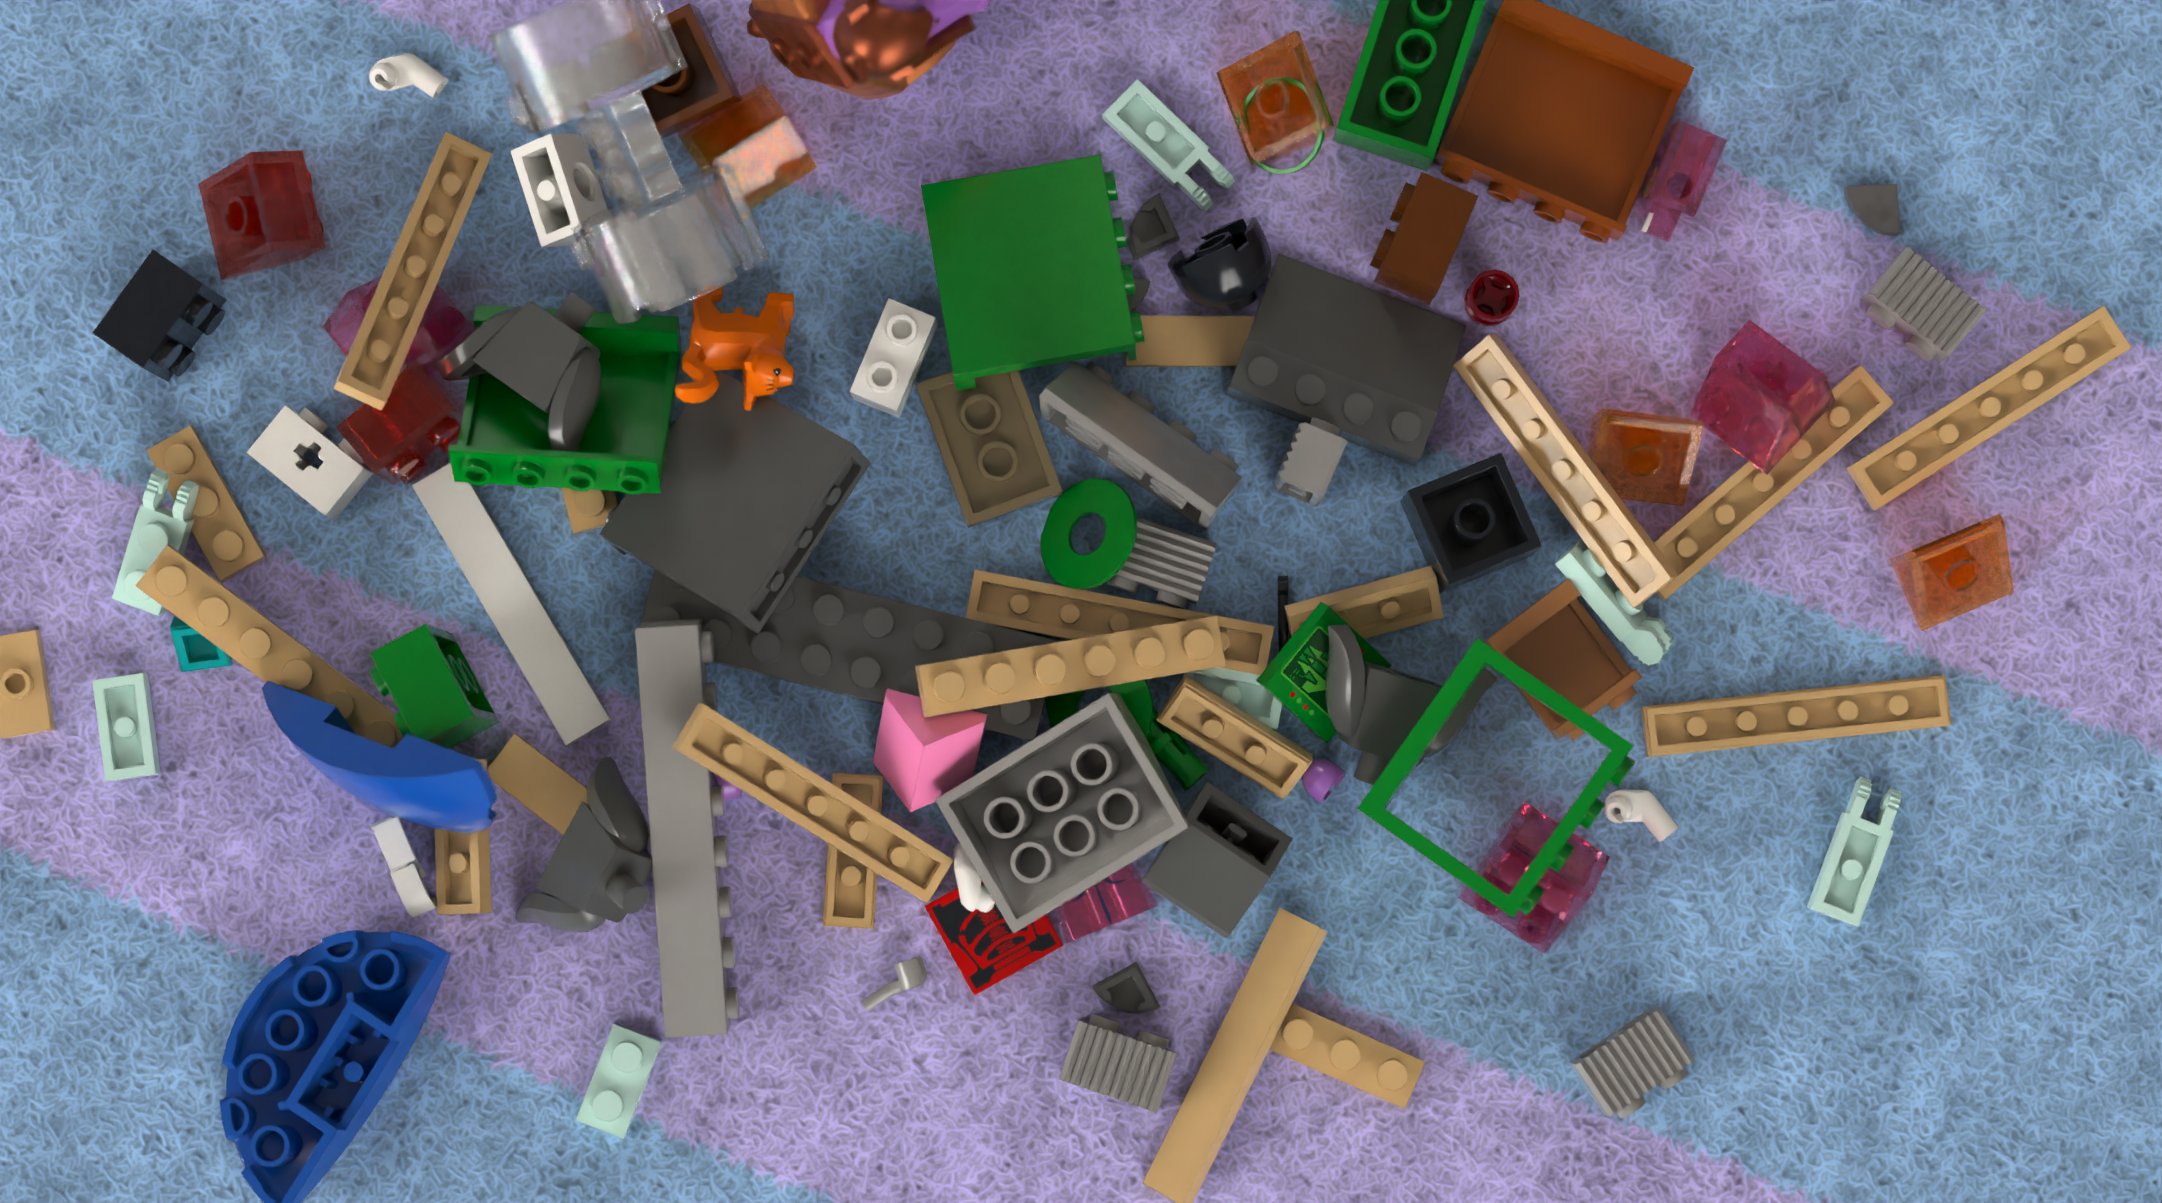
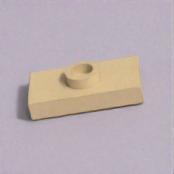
M40 630L1 635L0 738L7 739L55 730Z

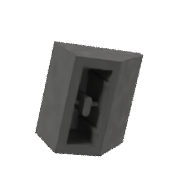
M1206 782L1183 811L1190 827L1162 845L1141 882L1224 938H1227L1271 877L1293 838L1209 782Z

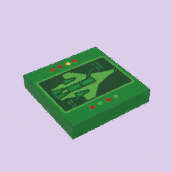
M1320 602L1256 681L1315 735L1328 743L1337 732L1329 717L1325 698L1329 656L1328 626L1347 623L1329 606ZM1350 627L1361 649L1363 660L1390 668L1391 664Z

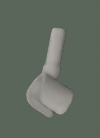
M918 956L894 964L899 980L888 983L863 999L862 1004L865 1009L870 1011L893 995L923 984L927 979L923 959Z

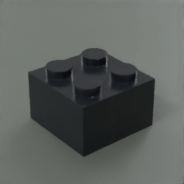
M152 249L93 331V334L143 369L168 382L173 374L179 377L189 368L195 358V352L191 349L203 333L210 335L220 325L225 315V311L221 307L226 302V299Z
M1502 453L1410 489L1400 501L1428 566H1432L1436 575L1439 593L1531 557L1542 547Z

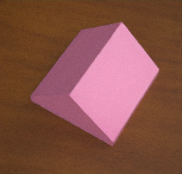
M887 688L873 763L910 812L936 802L935 799L974 776L987 714L966 710L924 717L920 697Z

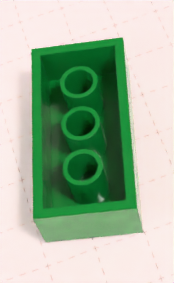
M1378 0L1332 141L1428 172L1434 160L1486 0Z

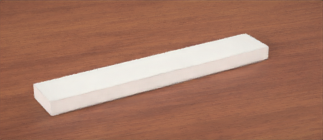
M451 462L413 484L412 487L565 745H571L611 721L609 714L473 485L467 482H454Z

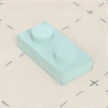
M1219 667L1184 673L1183 677L1185 675L1271 729L1278 730L1282 704L1256 681L1260 675Z
M138 673L92 680L105 781L112 782L161 774L148 674Z
M614 1023L576 1121L624 1139L663 1041Z

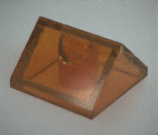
M1299 31L1287 34L1216 73L1250 165H1258L1316 144L1318 134L1325 132V139L1334 126ZM1275 77H1290L1303 82L1307 94L1288 80ZM1260 84L1254 99L1246 108L1244 104L1246 97Z
M764 84L744 95L741 101L715 113L679 136L732 221L817 168L786 113Z
M1601 409L1591 419L1588 455L1621 499L1684 506L1704 429V421Z
M2000 514L1890 559L1921 631L2014 593L2005 523Z

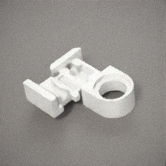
M390 815L370 824L371 830L375 833L390 868V874L407 912L412 918H415L437 908L436 897L430 898L422 878L427 875L422 863H419L418 858H416L401 823L403 819Z

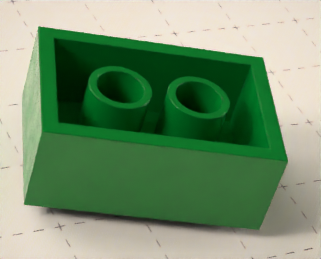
M425 623L369 653L376 665L369 669L371 677L384 697L390 694L400 711L394 715V719L403 737L406 734H410L451 749L500 723L452 633Z

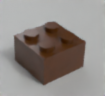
M690 3L599 47L644 141L650 143L659 141L743 100L700 9Z
M1421 172L1415 186L1406 182L1389 219L1398 223L1395 232L1389 229L1385 230L1370 266L1379 269L1374 282L1429 305L1441 286L1478 199V195Z

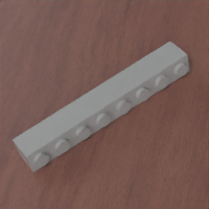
M703 619L641 622L635 628L665 1038L727 1034L731 1025V1018H739L740 1007L738 988L729 987L728 968H735L736 948L734 937H725L724 918L732 917V894L730 886L722 887L720 867H727L729 864L727 836H718L717 816L725 815L723 785L714 784L713 772L672 748L699 702L718 712L716 683H707L706 663L714 662L712 631L703 632Z

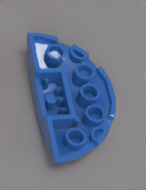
M267 681L262 687L270 713L291 743L322 774L367 804L390 815L423 826L460 833L484 831L496 818L497 813L491 807L497 800V794L487 771L479 760L410 734H406L394 749L356 735L334 705Z
M348 931L322 938L319 945L306 950L298 956H288L274 967L255 987L241 1008L227 1040L222 1064L228 1068L226 1097L220 1100V1109L226 1139L235 1143L239 1156L245 1166L244 1170L241 1171L242 1176L264 1203H301L351 1143L392 1082L418 1036L445 975L451 952L433 942L402 932Z

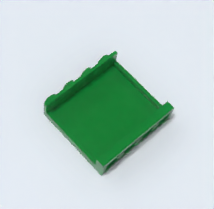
M1101 155L921 185L956 391L976 388V377L1127 352L1129 361L1136 360V343L1144 342L1142 322L1139 311L1132 313L1129 311L1127 295L1135 294L1131 265H1121L1118 248L1127 247L1122 217L1112 218L1109 202L1118 200L1113 170L1103 171Z
M476 305L473 319L474 328L476 329L495 314L515 307ZM543 309L552 316L558 311L557 309ZM594 312L580 332V335L600 349L598 361L601 363L602 383L595 411L582 438L578 452L552 450L548 430L549 414L489 372L470 378L457 445L449 444L448 450L454 482H467L472 485H519L524 488H570L576 491H622L627 494H661L675 388L681 358L682 344L679 317Z

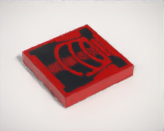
M958 888L924 906L974 996L1063 946L1047 915L1013 934L995 903L989 912H981L978 909L971 912L961 904Z

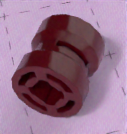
M1487 270L1479 274L1465 294L1464 305L1468 316L1477 324L1486 327L1497 326L1506 321L1517 307L1520 297L1518 285L1513 277L1500 270Z

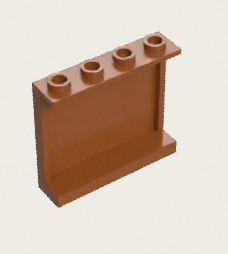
M1502 0L1433 163L1442 166L1440 173L1455 182L1468 184L1471 178L1489 186L1486 192L1497 200L1514 204L1516 198L1534 205L1533 213L1544 220L1561 223L1562 219L1565 218L1581 225L1579 232L1591 240L1607 243L1608 239L1612 238L1618 241L1627 228L1625 225L1680 94L1687 86L1694 67L1536 0Z

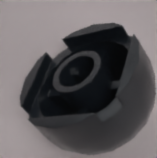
M1252 217L1248 227L1244 219L1223 225L1201 237L1207 241L1194 250L1195 254L1185 259L1180 250L1168 262V268L1177 285L1185 296L1194 303L1209 308H1219L1228 305L1231 311H1237L1250 305L1258 298L1255 290L1263 285L1271 270V251L1257 218Z

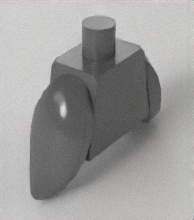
M571 292L554 316L532 301L526 303L523 307L518 306L503 310L479 325L455 349L434 364L443 379L448 381L468 379L489 372L549 414L548 430L552 450L578 452L582 438L595 411L602 383L601 363L598 361L600 349L580 335V332L597 309Z
M1347 624L1329 625V656L1325 691L1327 711L1334 729L1339 733V739L1351 747L1362 751L1354 777L1374 785L1443 686L1430 680L1364 661L1359 644ZM1486 668L1477 678L1416 767L1421 764L1424 757H1431L1440 752L1455 739L1483 694L1497 680V677Z
M604 757L590 775L587 785L588 803L581 802L535 886L545 893H529L523 897L516 913V920L519 923H542L566 932H589L605 923L606 919L618 923L624 919L627 913H637L647 904L649 893L643 886V883L653 867L652 856L646 849L649 838L648 825L637 801L624 783L618 767L611 757Z

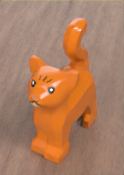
M698 284L692 304V328L689 345L682 357L683 371L695 382L677 385L675 388L676 396L683 402H704L713 396L720 385L714 371L742 370L744 410L751 411L757 397L774 395L782 387L792 385L794 383L795 370L784 357L787 345L786 336L790 334L791 319L795 315L794 294L771 292L767 296L761 312L755 317L743 314V308L736 307L733 313H723L716 307L715 302L722 300L723 286Z

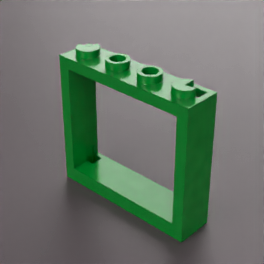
M1477 638L1357 809L1512 918L1518 910L1528 915L1545 891L1537 883L1546 870L1550 867L1558 873L1575 849V846L1568 842L1572 833L1579 824L1588 830L1606 805L1597 799L1605 786L1610 781L1618 787L1636 762L1627 756L1634 745ZM1487 665L1611 750L1509 896L1386 810Z

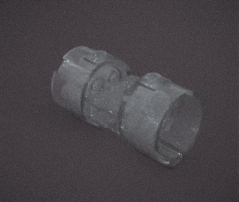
M566 0L488 35L509 81L507 86L512 96L505 98V102L518 128L525 125L528 133H538L581 117L580 121L575 122L578 135L588 151L593 148L595 149L602 168L596 170L598 180L607 197L615 196L618 203L571 228L576 240L569 244L579 268L582 271L589 269L591 275L596 277L617 324L630 323L642 318L638 309H648L650 313L660 310L661 313L687 303L737 279L735 267L743 266L746 271L770 259L730 163H718L707 169L678 178L640 91L688 67L659 0Z

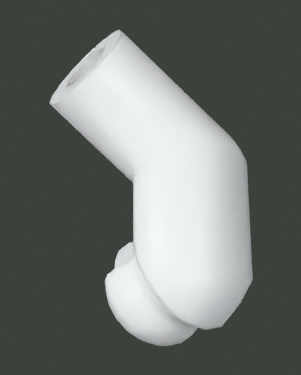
M412 53L383 58L377 61L369 73L371 84L380 91L396 90L415 85L433 99L438 97L448 83V78Z
M1619 789L1610 793L1606 798L1604 813L1611 822H1643L1658 842L1663 841L1679 828L1650 791Z
M959 842L954 847L953 859L961 904L971 912H974L975 909L985 913L992 910L995 902L986 886L981 884L980 876Z

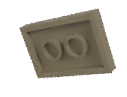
M1019 370L976 377V388L956 391L953 371L916 384L968 528L1063 494Z

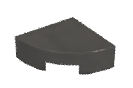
M1897 184L1858 185L1844 188L1845 199L1849 209L1863 224L1882 235L1898 236L1900 234Z

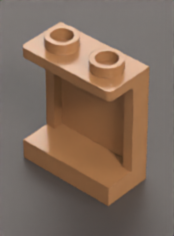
M1567 579L1483 642L1590 716L1606 704L1612 710H1615L1637 693L1632 685L1641 679L1642 676L1637 669L1632 670L1578 600L1577 597L1581 594L1572 582ZM1515 685L1555 740L1567 734L1573 741L1585 733Z

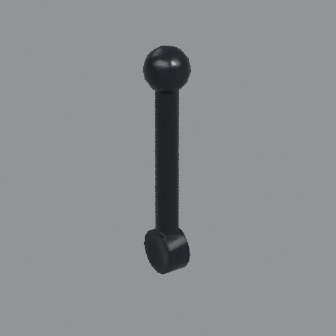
M1288 575L1277 576L1279 652L1289 641L1288 621L1284 607L1288 605Z

